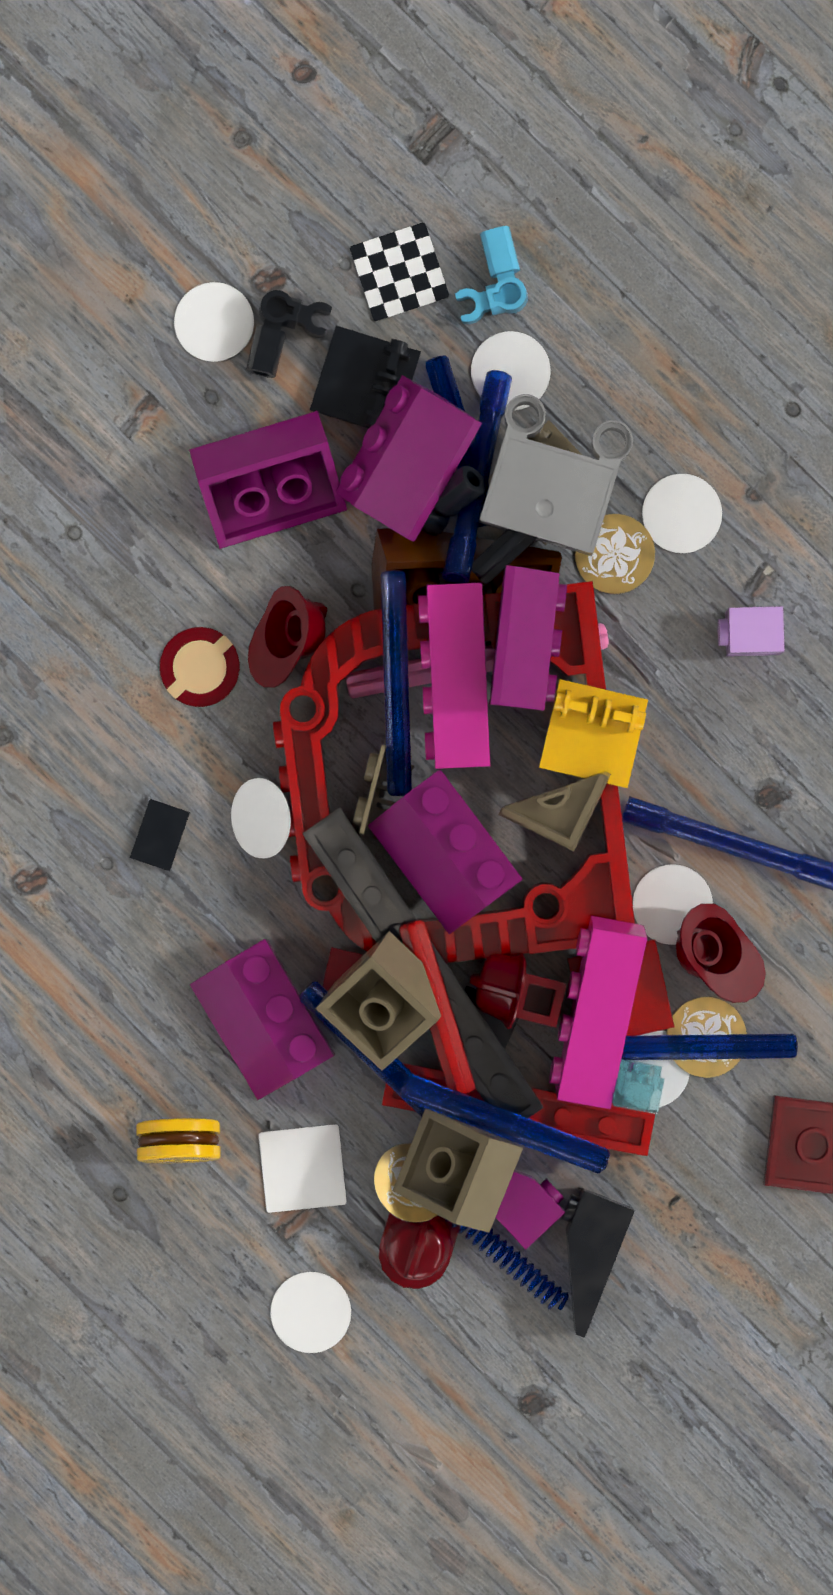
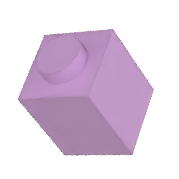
M783 607L728 608L725 612V619H718V645L726 646V656L782 654L784 652Z

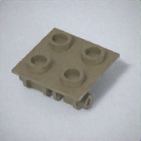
M381 745L379 754L370 753L364 781L372 783L368 798L359 796L353 819L354 825L361 826L360 836L364 837L366 828L370 829L368 825L387 810L376 807L377 803L392 806L396 803L379 798L380 790L403 796L408 793L401 789L382 785V782L408 787L411 773L414 769V765L410 764L411 755L395 752L393 760L384 758L386 753L385 745Z

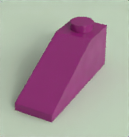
M514 1170L495 1218L526 1250L565 1213L564 1209L559 1205L564 1196L547 1178L540 1184L533 1176Z

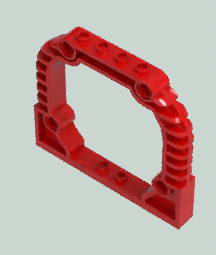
M593 581L566 584L564 612H555L554 629L562 630L559 657L551 656L550 663L565 676L584 674L585 685L606 690ZM501 593L483 595L485 642H490L494 652ZM419 603L371 610L351 618L337 627L324 639L312 655L305 669L301 685L289 690L284 695L280 703L281 721L273 722L276 748H285L287 765L279 766V778L282 793L290 792L291 826L288 838L296 837L298 855L290 856L293 882H301L304 898L311 907L321 911H329L344 934L366 952L376 944V941L338 887L337 895L329 900H322L315 895L313 891L314 880L321 875H331L302 833L331 814L321 740L332 732L339 718L337 686L363 662L390 653L421 649L420 641H429V623L419 622ZM299 696H308L315 703L316 713L309 721L299 722L291 714V704ZM606 784L599 799L606 852L588 854L579 868L561 886L558 887L547 882L535 884L526 891L522 906L479 912L451 934H448L437 918L417 919L425 922L430 940L446 963L485 959L494 954H536L576 949L580 929H588L591 916L635 924L618 786ZM543 893L554 895L558 901L556 912L547 918L539 917L533 911L535 898Z

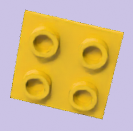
M559 679L539 768L581 778H587L606 771L611 774L607 784L628 788L640 733L643 730L646 719L645 712L648 699Z

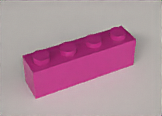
M482 583L427 585V595L418 596L419 622L429 623V641H420L422 669L431 668L432 686L422 687L424 714H433L434 732H425L426 760L435 759V769L490 766Z
M591 916L588 929H580L576 955L582 956L579 972H571L567 989V998L573 999L570 1015L562 1014L558 1032V1041L564 1042L561 1058L553 1057L549 1075V1083L555 1084L557 1100L611 1109L647 942L644 925Z

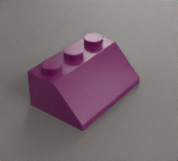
M402 375L398 384L389 391L385 400V406L375 424L366 431L363 445L353 463L344 470L336 493L357 509L414 542L482 423L444 397Z
M318 411L189 449L197 481L220 549L347 511L344 498L336 493L340 482Z
M505 566L489 705L544 711L545 702L554 703L557 675H549L550 657H559L562 630L554 629L555 612H564L567 585L559 584L560 573L517 566Z
M441 769L403 796L368 825L448 934H451L523 880Z
M263 939L190 984L257 1100L300 1077L335 1055L267 939Z

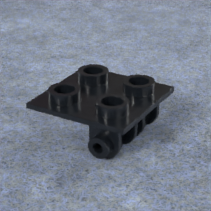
M336 325L310 411H318L319 414L369 429L375 424L385 406V400L389 391L398 384L401 376L403 375L413 380L421 351L408 348L407 343L397 339H391V342Z

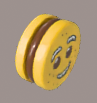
M199 1118L158 1119L139 1122L136 1125V1136H139L138 1145L140 1147L137 1148V1160L144 1163H196L218 1160L221 1157V1147L217 1146L219 1143L217 1134H220V1122L213 1119Z

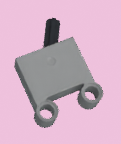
M521 394L509 401L505 411L507 430L479 520L481 524L502 529L505 532L470 565L472 572L481 582L490 584L504 570L506 565H510L535 540L588 556L593 555L620 463L627 458L633 447V435L626 424L616 420H609L596 428L592 437L591 448L597 459H593L528 439L535 437L544 426L546 416L544 405L539 398L530 394ZM529 405L537 411L538 420L535 425L530 428H521L513 422L512 413L518 406ZM607 431H616L624 438L625 447L620 453L608 454L600 447V436Z

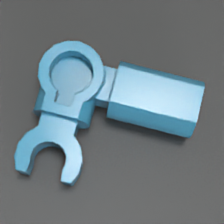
M501 226L480 233L490 277L497 278L498 283L485 286L486 291L483 292L466 288L455 293L457 301L471 299L476 303L475 310L472 313L461 316L463 324L478 322L486 312L491 311L492 315L505 312L511 314L521 311L526 306L528 301L527 290L523 282L515 277V273L520 271L509 226Z

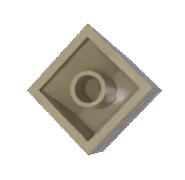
M390 931L334 982L316 1007L331 1024L381 1071L441 1017L423 962Z
M426 1107L393 1192L454 1224L489 1233L523 1147L488 1130Z

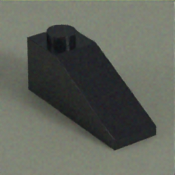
M582 1188L579 1196L570 1195L564 1209L565 1213L561 1219L568 1222L566 1241L574 1330L576 1335L585 1338L635 1210L630 1206Z

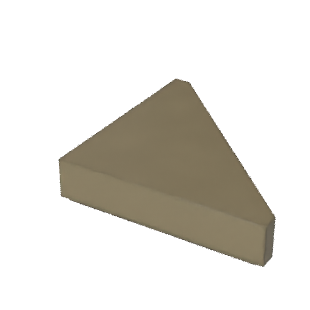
M604 771L505 805L501 808L498 815L574 851L611 774Z

